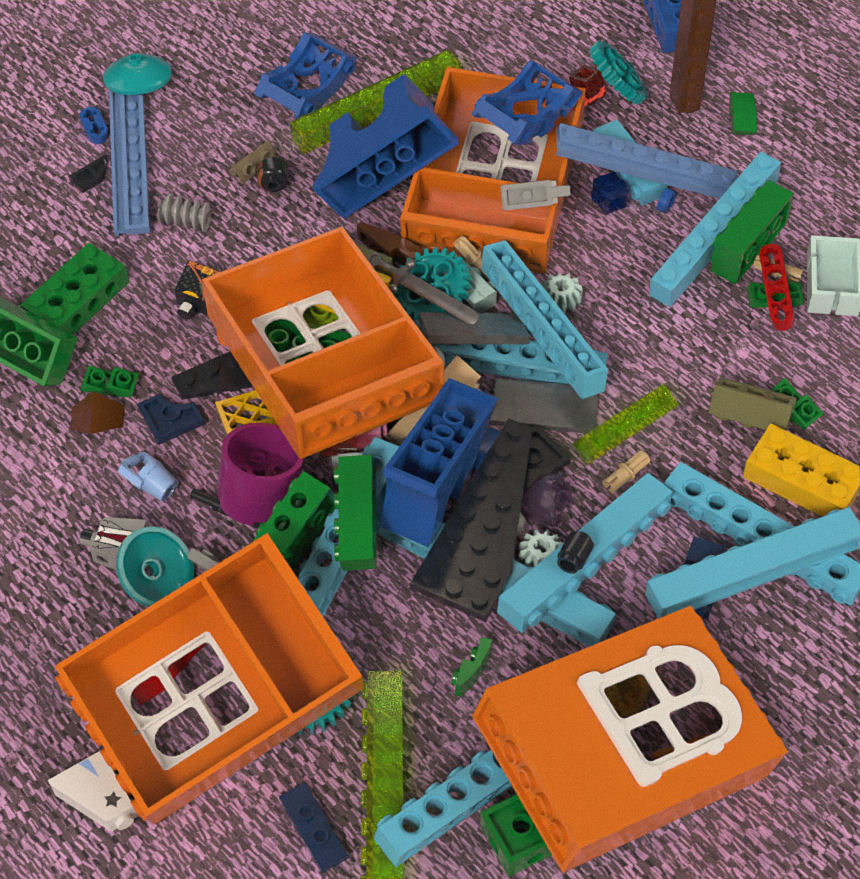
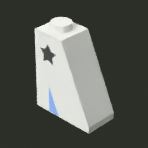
M100 751L48 780L55 796L111 832L116 829H126L138 817L130 803V798L119 785L114 771L107 765Z

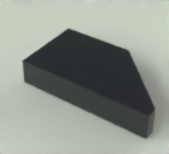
M104 155L69 175L70 180L82 193L103 182L108 163L107 156Z

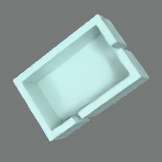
M811 235L806 254L807 313L830 314L831 310H833L835 315L858 316L860 311V239Z

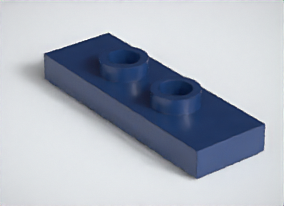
M306 783L279 796L280 802L321 873L348 859L345 849Z

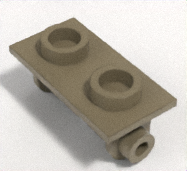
M270 140L262 145L260 144L257 149L236 164H232L231 169H229L230 174L233 177L238 175L242 184L257 174L258 165L263 159L277 157Z

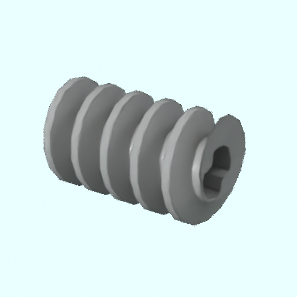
M169 193L167 198L162 200L159 205L157 218L161 223L166 221L170 225L175 223L178 227L184 225L187 229L193 227L196 231L202 229L206 233L212 218L210 204L205 202L202 208L200 200H196L194 205H191L192 201L189 197L185 203H182V196L180 195L173 201V194Z

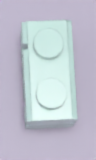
M464 261L470 269L469 274L472 280L469 283L472 289L466 290L470 297L468 299L462 298L461 301L477 313H483L496 305L497 289L491 281L486 282L482 278L477 267H471Z

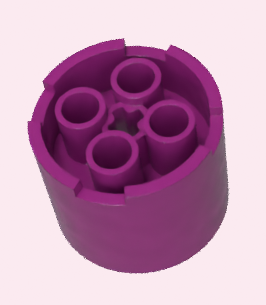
M269 423L245 424L229 432L223 441L217 495L220 507L225 514L240 523L253 526L254 522H267L273 514L272 510L277 501L283 500L289 492L288 489L292 480L299 477L302 473L304 458L299 459L279 426Z

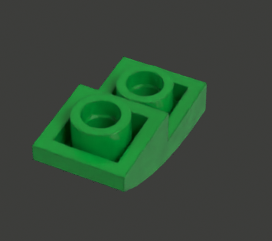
M730 92L729 115H732L731 134L755 135L757 133V115L754 95Z
M788 281L792 307L802 305L804 299L801 282ZM750 282L747 287L749 308L768 307L765 285ZM777 293L772 297V300L776 302L782 301L786 295Z
M88 365L81 385V391L90 393L94 391L99 394L118 397H132L139 373L114 367L113 372Z
M786 378L770 390L796 398L791 420L803 430L824 414L807 394L801 397Z
M481 637L479 646H473L470 660L463 659L460 669L455 668L451 685L455 686L456 696H463L483 673L492 652V639Z

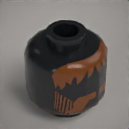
M277 157L263 159L257 168L259 186L267 192L283 190L288 183L286 163Z

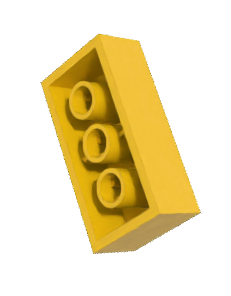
M771 423L747 459L743 478L822 517L832 510H843L851 507L860 492L859 465Z

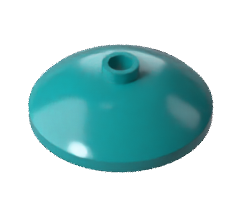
M134 53L123 56L111 63L103 74L105 86L112 92L123 95H140L153 92L166 85L172 77V70L170 64L158 56Z
M155 526L143 527L129 534L121 543L116 557V570L122 587L132 599L147 607H150L193 580L194 565L188 559L189 550L184 542L171 531ZM145 568L149 571V576L145 573Z

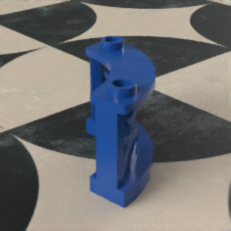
M303 32L299 43L289 56L291 61L285 67L280 65L270 72L262 73L254 94L260 98L269 97L294 111V117L298 119L309 117L341 88L348 75L354 72L357 57L324 40L315 33ZM318 45H321L322 47L326 48V51L323 54H321L320 50L317 48ZM333 53L342 57L336 68H333L336 64V58L329 59ZM319 70L320 87L298 90L296 78L298 75L309 76Z
M530 60L522 68L518 77L507 87L493 94H483L475 103L472 115L476 118H485L508 133L509 137L507 139L513 144L525 145L532 143L534 137L539 136L542 138L554 129L555 124L553 123L560 116L566 117L581 97L583 91L563 80L541 64ZM540 72L549 77L545 88H541V77L537 83L533 84ZM553 81L563 86V89L552 88ZM538 100L536 115L513 114L514 103ZM545 100L547 106L546 108L542 106Z

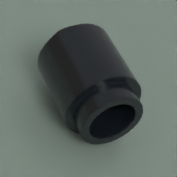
M574 531L568 535L557 555V565L561 570L569 574H575L584 567L594 549V543L590 536L581 531Z

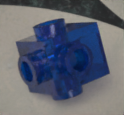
M615 172L593 179L590 195L592 201L599 205L605 215L626 208L627 186L624 180H620Z

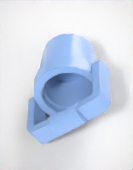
M140 452L124 459L118 469L119 474L134 484L135 487L162 502L172 495L179 484V481L160 461L154 459L146 452ZM143 462L145 466L138 474L130 469Z

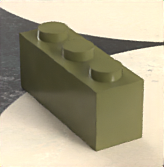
M720 376L715 384L708 413L714 415L719 420L727 421L730 419L740 422V425L747 428L757 427L766 431L771 423L787 431L796 398Z

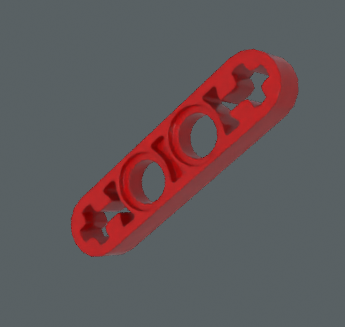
M768 244L761 248L759 257L770 318L776 330L786 331L793 327L795 318L782 250L778 245ZM770 254H774L775 264L770 265ZM772 273H780L782 275L776 281L768 279ZM777 293L786 295L782 301L776 302L772 300V297ZM778 310H784V321H780Z

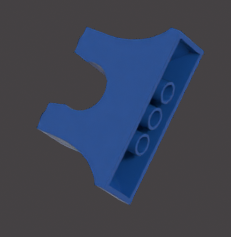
M405 74L385 86L383 95L385 105L383 111L370 126L364 129L348 112L330 124L329 154L320 175L313 183V190L343 219L459 144V138L434 112V104Z
M451 378L446 381L384 468L383 476L386 477V494L378 526L426 547L430 546L439 532L449 497L459 500L469 485L481 442L498 402L497 397Z

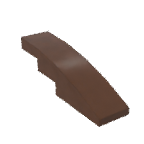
M362 222L357 224L358 239L369 249L391 257L393 264L398 261L401 265L405 266L407 258L416 259L415 252H418L420 256L424 255V249L405 238Z

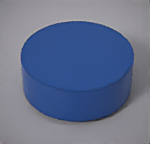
M666 188L658 200L657 210L667 213L674 204L676 192Z

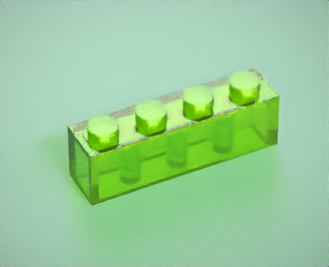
M664 383L573 443V446L583 461L589 465L669 413L679 404Z

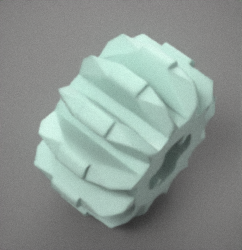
M558 272L556 277L549 274L547 280H543V288L563 313L566 312V308L573 312L575 307L580 305L583 288L579 284L578 278H571L570 273L562 276Z
M536 529L533 536L526 533L524 541L520 542L518 559L525 566L535 567L562 545L563 542H559L558 534L549 536L550 532L548 529L544 534H540Z

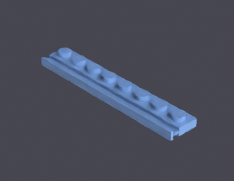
M109 91L114 234L116 237L121 233H126V235L150 233L144 94L123 95Z
M560 123L557 127L556 147H558L556 155L718 199L723 196L738 178V171L563 123Z

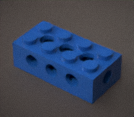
M643 0L662 52L675 51L679 24L677 16H680L682 0Z

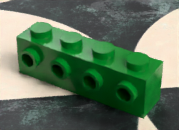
M372 454L338 457L339 467H334L335 484H339V492L334 493L335 509H339V518L334 519L335 535H339V544L334 545L335 561L340 562L343 571L377 569L376 465Z

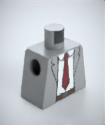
M105 517L101 520L97 531L83 529L80 536V544L90 546L94 562L116 570V557L121 543L132 532L148 527L147 521L143 519Z

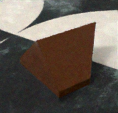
M93 391L72 407L70 429L91 435L114 428H123L124 405Z

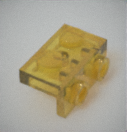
M641 674L604 689V693L619 717L624 719L642 712L653 692L651 686Z

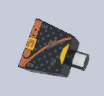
M191 260L187 262L175 288L177 304L181 305L177 313L181 318L189 320L195 311L208 316L202 279L220 273L219 271Z

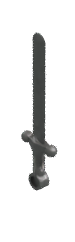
M373 252L368 256L367 260L375 270L380 269L394 277L393 284L388 287L393 294L402 285L467 324H474L478 321L479 315L475 310L411 274L410 269L415 267L414 260H407L406 265L398 269L384 261L379 253Z

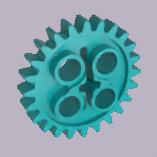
M601 40L590 47L589 52L591 53L590 57L594 59L593 63L598 66L597 69L601 72L603 78L610 85L614 86L615 90L619 91L623 98L626 97L629 102L632 101L633 104L639 105L648 97L649 93L644 85L645 82L639 78L640 75L635 67L627 59H624L623 55L619 54L616 48H612L609 43L607 44Z
M434 247L432 253L425 248L424 255L422 256L415 252V267L410 269L411 274L463 303L461 301L462 298L468 299L470 297L466 290L472 289L469 283L472 280L469 274L470 269L462 257L457 256L455 251L449 253L447 248H444L440 253L438 248ZM402 285L393 294L412 320H419V312L448 313L423 297L416 299L419 295Z

